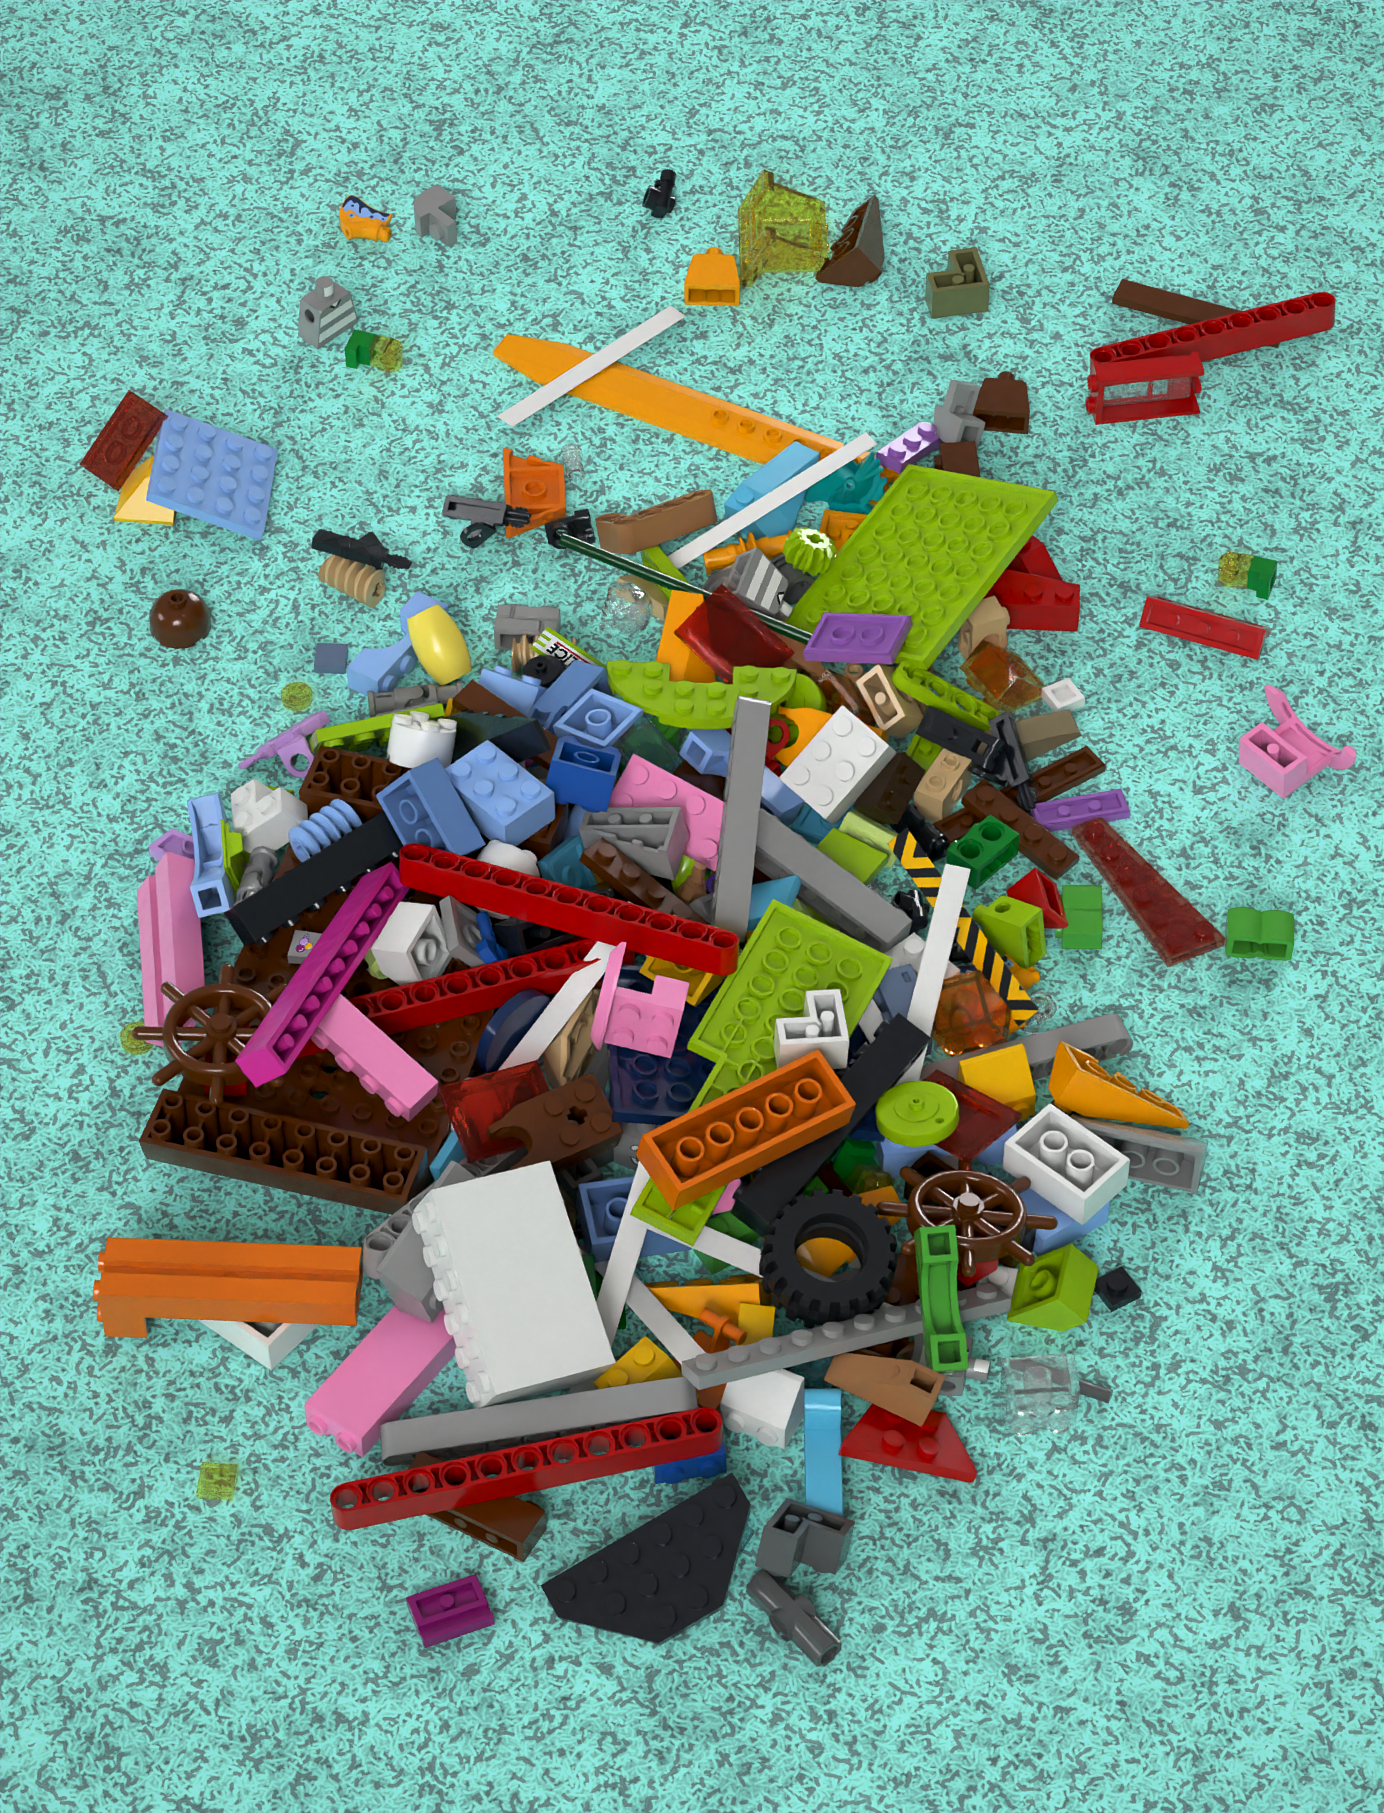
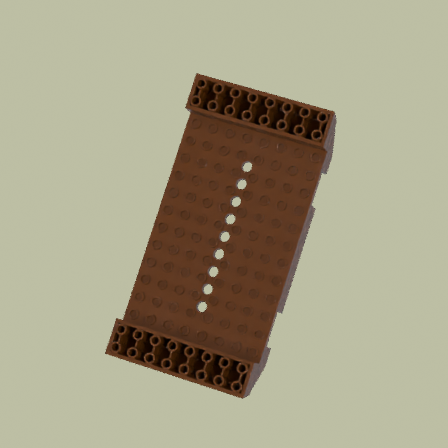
M320 745L299 790L300 801L307 805L309 820L313 813H319L322 807L330 806L331 801L335 799L343 800L356 812L363 824L384 811L376 795L412 768L396 765L390 762L389 759ZM569 802L568 804L555 803V819L516 847L521 850L531 851L536 856L538 862L564 842L567 831ZM480 832L481 837L487 845L490 840ZM290 844L273 881L302 863L295 855ZM485 846L473 853L469 858L476 859ZM386 857L377 864L379 867H382L390 862ZM399 857L390 862L399 871ZM538 867L539 874H540V878H542L540 869H539V867ZM361 874L352 879L354 886L337 896L335 891L325 896L328 903L313 912L307 908L299 913L302 919L287 929L280 925L274 929L275 937L258 947L256 942L247 946L243 945L233 967V984L248 987L263 996L282 983L288 984L301 966V964L288 963L287 955L295 930L323 934L361 879ZM410 888L404 897L407 899H403L402 902L434 905L441 919L439 901L444 899V897ZM462 903L477 914L481 912L475 906ZM489 916L493 925L507 920ZM452 957L442 975L466 970L471 967L460 959ZM363 958L340 994L346 999L358 997L355 994L362 990L374 993L400 985L389 977L378 979L371 976L369 971L366 970L369 965ZM215 1007L212 1016L217 1014V1007ZM231 1007L230 1016L234 1018L243 1009ZM499 1008L388 1036L438 1081L437 1095L409 1122L401 1115L399 1117L393 1115L385 1106V1100L377 1093H369L361 1085L360 1078L351 1070L349 1072L343 1070L336 1062L335 1055L330 1051L296 1058L287 1073L281 1075L284 1078V1084L281 1087L275 1088L268 1082L255 1087L251 1081H248L247 1096H224L223 1103L220 1106L211 1105L209 1101L210 1096L205 1095V1085L195 1083L183 1077L177 1091L162 1089L139 1139L140 1146L146 1159L393 1215L435 1182L429 1166L446 1142L451 1129L456 1100L461 1101L465 1095L464 1091H459L462 1083L467 1077L479 1079L480 1075L485 1073L477 1065V1047L484 1029ZM258 1018L254 1019L249 1023L250 1028H258L261 1021ZM205 1055L201 1057L199 1060L205 1061ZM328 1066H336L339 1068V1070H336L333 1073H326L323 1071V1069ZM316 1092H326L328 1096L322 1099L312 1097Z

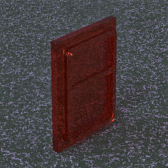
M723 584L700 606H697L696 610L674 631V634L726 684H733V667L748 665L756 668L783 667L785 662L795 653Z
M537 1060L438 1088V1093L468 1163L526 1147L517 1138L509 1137L489 1140L486 1134L487 1128L504 1118L515 1105L550 1091Z
M937 1069L923 1080L942 1085L955 1095L959 1106L958 1125L950 1136L934 1145L967 1163H970L1022 1119L1020 1112Z

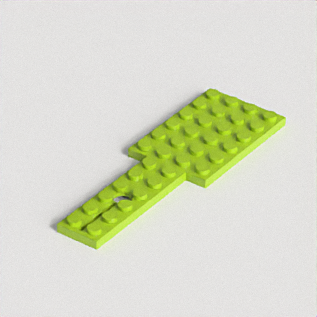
M772 899L738 957L737 971L727 976L688 1043L687 1049L716 1063L688 1113L777 1070L773 1047L776 1019L803 1017L806 991L840 989L850 1040L889 970L893 958ZM650 1177L635 1202L630 1215L694 1246L728 1184L676 1209L674 1212Z

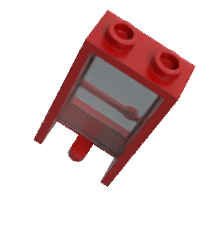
M1193 351L1190 355L1148 358L1101 363L1100 365H1098V362H1093L1092 375L1087 377L1088 390L1090 392V397H1086L1085 400L1087 414H1092L1095 425L1200 414L1195 394L1201 393L1199 376H1204V368L1198 351Z

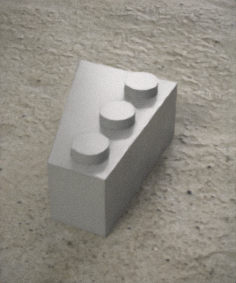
M608 807L607 812L592 813L585 811L579 828L585 850L603 837L646 873L674 881L689 837L681 807Z

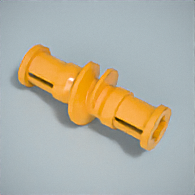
M792 530L787 531V534L769 538L767 536L755 540L752 532H748L746 542L743 541L741 536H738L740 544L732 543L727 544L725 547L708 550L703 553L707 575L711 574V571L723 569L734 564L737 555L756 547L770 561L773 560V558L783 554L785 541L790 533H792Z

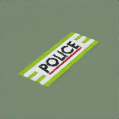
M548 626L530 647L539 655H551L559 660L562 659L567 667L574 660L606 669L605 664Z

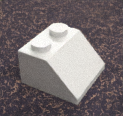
M399 902L371 948L381 972L400 986L441 976L452 958L446 949L445 943L447 941L441 919L435 906L430 904Z
M779 1369L728 1382L720 1402V1414L723 1424L733 1432H744L756 1437L759 1442L766 1446L775 1445L785 1450L804 1418V1377L785 1369Z

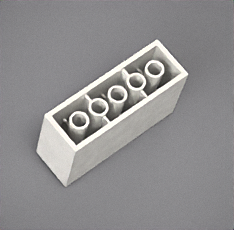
M550 1160L432 1189L415 1207L412 1214L413 1226L417 1234L421 1233L425 1246L423 1247L424 1261L428 1267L432 1268L435 1277L433 1283L434 1292L438 1301L443 1303L446 1312L444 1315L445 1327L448 1334L454 1337L457 1347L455 1349L456 1362L460 1369H464L468 1381L466 1383L467 1397L471 1403L475 1404L476 1408L514 1403L593 1382L616 1363Z

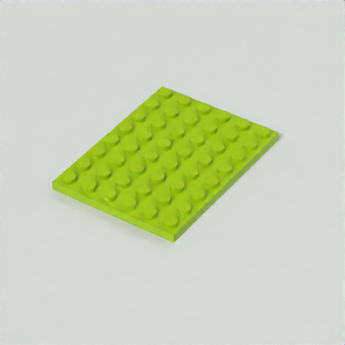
M908 464L838 551L830 568L827 569L825 574L818 576L794 606L789 617L784 621L813 634L824 612L911 616L913 625L893 663L900 664L902 661H909L919 669L928 670L1059 501L1057 494L1051 490Z

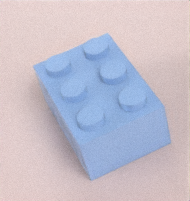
M486 740L445 768L451 783L459 797L463 800L465 808L475 826L490 841L496 839L516 847L555 819L554 792L489 740Z

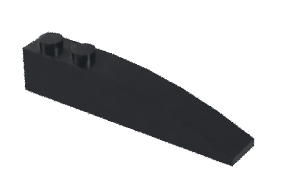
M471 709L442 718L457 722L451 764L486 740H489L517 763L551 749L538 719L520 716L507 718L506 714L490 716V713L485 711L476 714Z

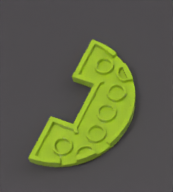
M617 660L607 661L606 665L608 685L613 694L618 693L624 699V702L642 708L643 715L649 713L659 717V723L701 730L732 728L734 708L738 695L771 701L770 715L775 713L777 705L783 701L787 702L792 696L796 685L797 669H787L785 667L756 668L748 665L733 667V684H723L721 682L694 683L687 680L679 682L669 681L670 664Z

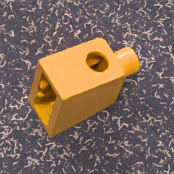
M717 247L707 249L706 254L693 255L684 283L685 305H740V282L733 255L723 254L722 250Z

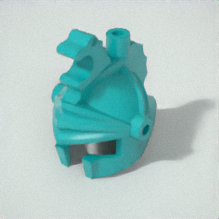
M872 452L858 464L852 460L810 486L805 494V501L808 503L824 501L828 503L829 510L868 515L873 509L868 502L870 500H875L876 502L887 492L884 489V485L887 483L888 478L881 477L880 473L884 471V468L880 466L881 461L875 459V454Z

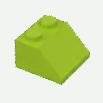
M1072 1243L1036 1257L1035 1263L1032 1266H1025L1020 1263L1011 1300V1311H1008L1007 1320L1061 1332L1087 1323L1099 1266Z

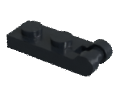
M930 705L915 733L951 752L971 759L973 763L991 772L996 764L993 761L998 751L1002 752L1006 745L1005 742ZM981 742L987 744L982 756L976 753Z

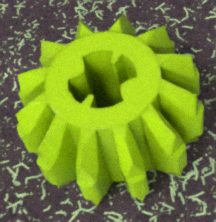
M803 526L802 529L794 528L793 532L790 533L785 541L782 553L785 555V561L793 564V569L802 570L803 574L809 572L811 575L816 576L818 573L825 574L827 569L830 568L836 557L837 548L834 546L835 542L827 538L826 533H820L816 528L811 530L807 526Z

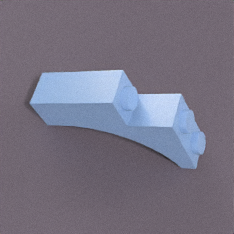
M220 792L187 800L195 857L194 877L189 887L198 918L225 912L232 908L236 901V893L224 870L220 819H224L225 823L228 820Z

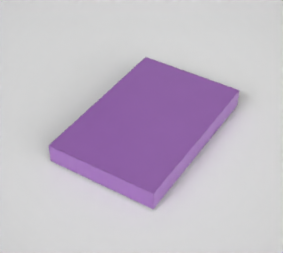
M824 612L803 651L805 661L893 664L913 625L911 616Z

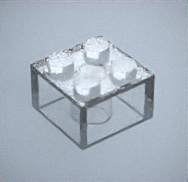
M1074 1353L1002 1358L999 1401L1004 1434L1015 1433L1016 1435L1024 1436L1038 1431L1063 1433L1069 1429H1076L1080 1386Z

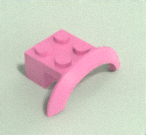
M1272 685L1264 686L1268 704L1280 726L1272 730L1261 722L1239 739V764L1284 799L1327 766L1337 770H1345L1355 763V748L1345 746L1340 750L1322 741L1296 716L1283 691Z
M621 942L609 955L590 1038L599 1051H601L602 1043L604 1042L671 1058L684 1011L689 982L656 975L651 994L618 987L617 981L627 943Z

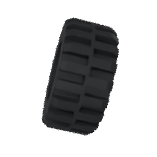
M823 1189L812 1190L808 1198H806L805 1194L801 1193L792 1198L791 1206L784 1203L777 1210L776 1218H772L767 1227L759 1262V1274L763 1276V1289L767 1294L773 1293L771 1303L777 1310H780L782 1307L787 1310L785 1317L793 1322L797 1318L805 1321L804 1327L812 1329L815 1327V1324L823 1325L827 1322H840L852 1319L859 1314H872L874 1309H879L882 1306L890 1290L898 1263V1254L895 1253L898 1246L896 1237L893 1234H889L891 1225L885 1217L881 1219L877 1217L879 1209L872 1203L868 1206L862 1204L863 1197L854 1193L851 1198L843 1196V1190L832 1189L831 1194H824ZM832 1238L846 1244L853 1250L859 1259L861 1270L857 1275L845 1281H822L814 1278L801 1267L795 1254L796 1249L811 1239Z

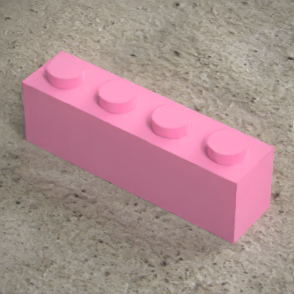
M339 994L312 1034V1041L323 1050L327 1048L335 1055L336 1062L343 1070L347 1072L351 1070L360 1078L361 1085L369 1093H377L385 1100V1106L393 1115L397 1117L401 1115L409 1122L437 1095L438 1081L344 996Z

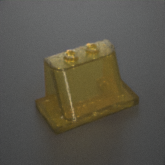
M763 169L738 208L740 285L751 287L760 273L819 271L828 258L827 252L829 249L826 236L828 224H826L825 201L775 183L774 173Z

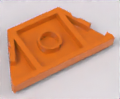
M503 448L505 504L512 506L513 509L516 506L525 507L528 513L531 514V518H529L530 523L528 525L524 524V527H512L509 523L506 526V538H512L542 526L547 522L565 517L564 465L551 461L546 462L532 455H529L527 459L513 455L512 449Z

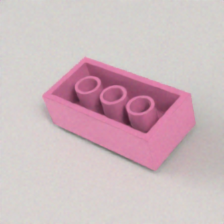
M633 754L612 792L608 807H681L689 836L683 855L696 862L705 864L707 869L716 872L724 802Z

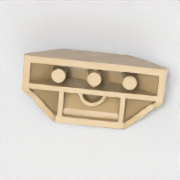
M592 988L541 1055L544 1059V1071L553 1089L582 1077L598 1051L590 1038V1033L601 988Z

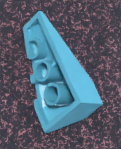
M796 441L737 487L724 503L726 519L819 462L820 453ZM807 489L746 526L740 532L746 535L748 532H752L756 540L767 536L769 538L784 535L789 530L793 532L797 523L798 512L805 501L804 496Z

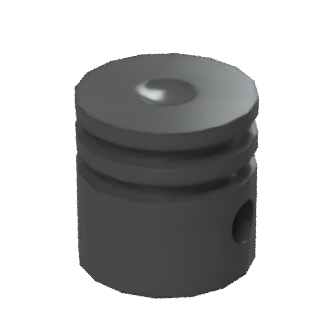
M780 554L771 562L788 580V587L783 600L793 605L798 603L814 583V579L808 572L803 574L802 570L793 569V564L787 563L785 555Z

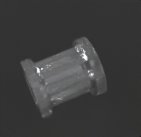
M1037 992L1030 996V999L1039 1011L1026 1021V1026L1020 1028L1027 1034L1035 1035L1040 1033L1046 1025V1019L1053 1017L1057 1010V1005L1052 997L1044 992Z

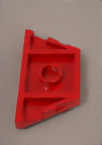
M872 1403L843 1440L838 1451L840 1456L973 1483L977 1475V1470L947 1414L935 1410L929 1412L921 1427Z

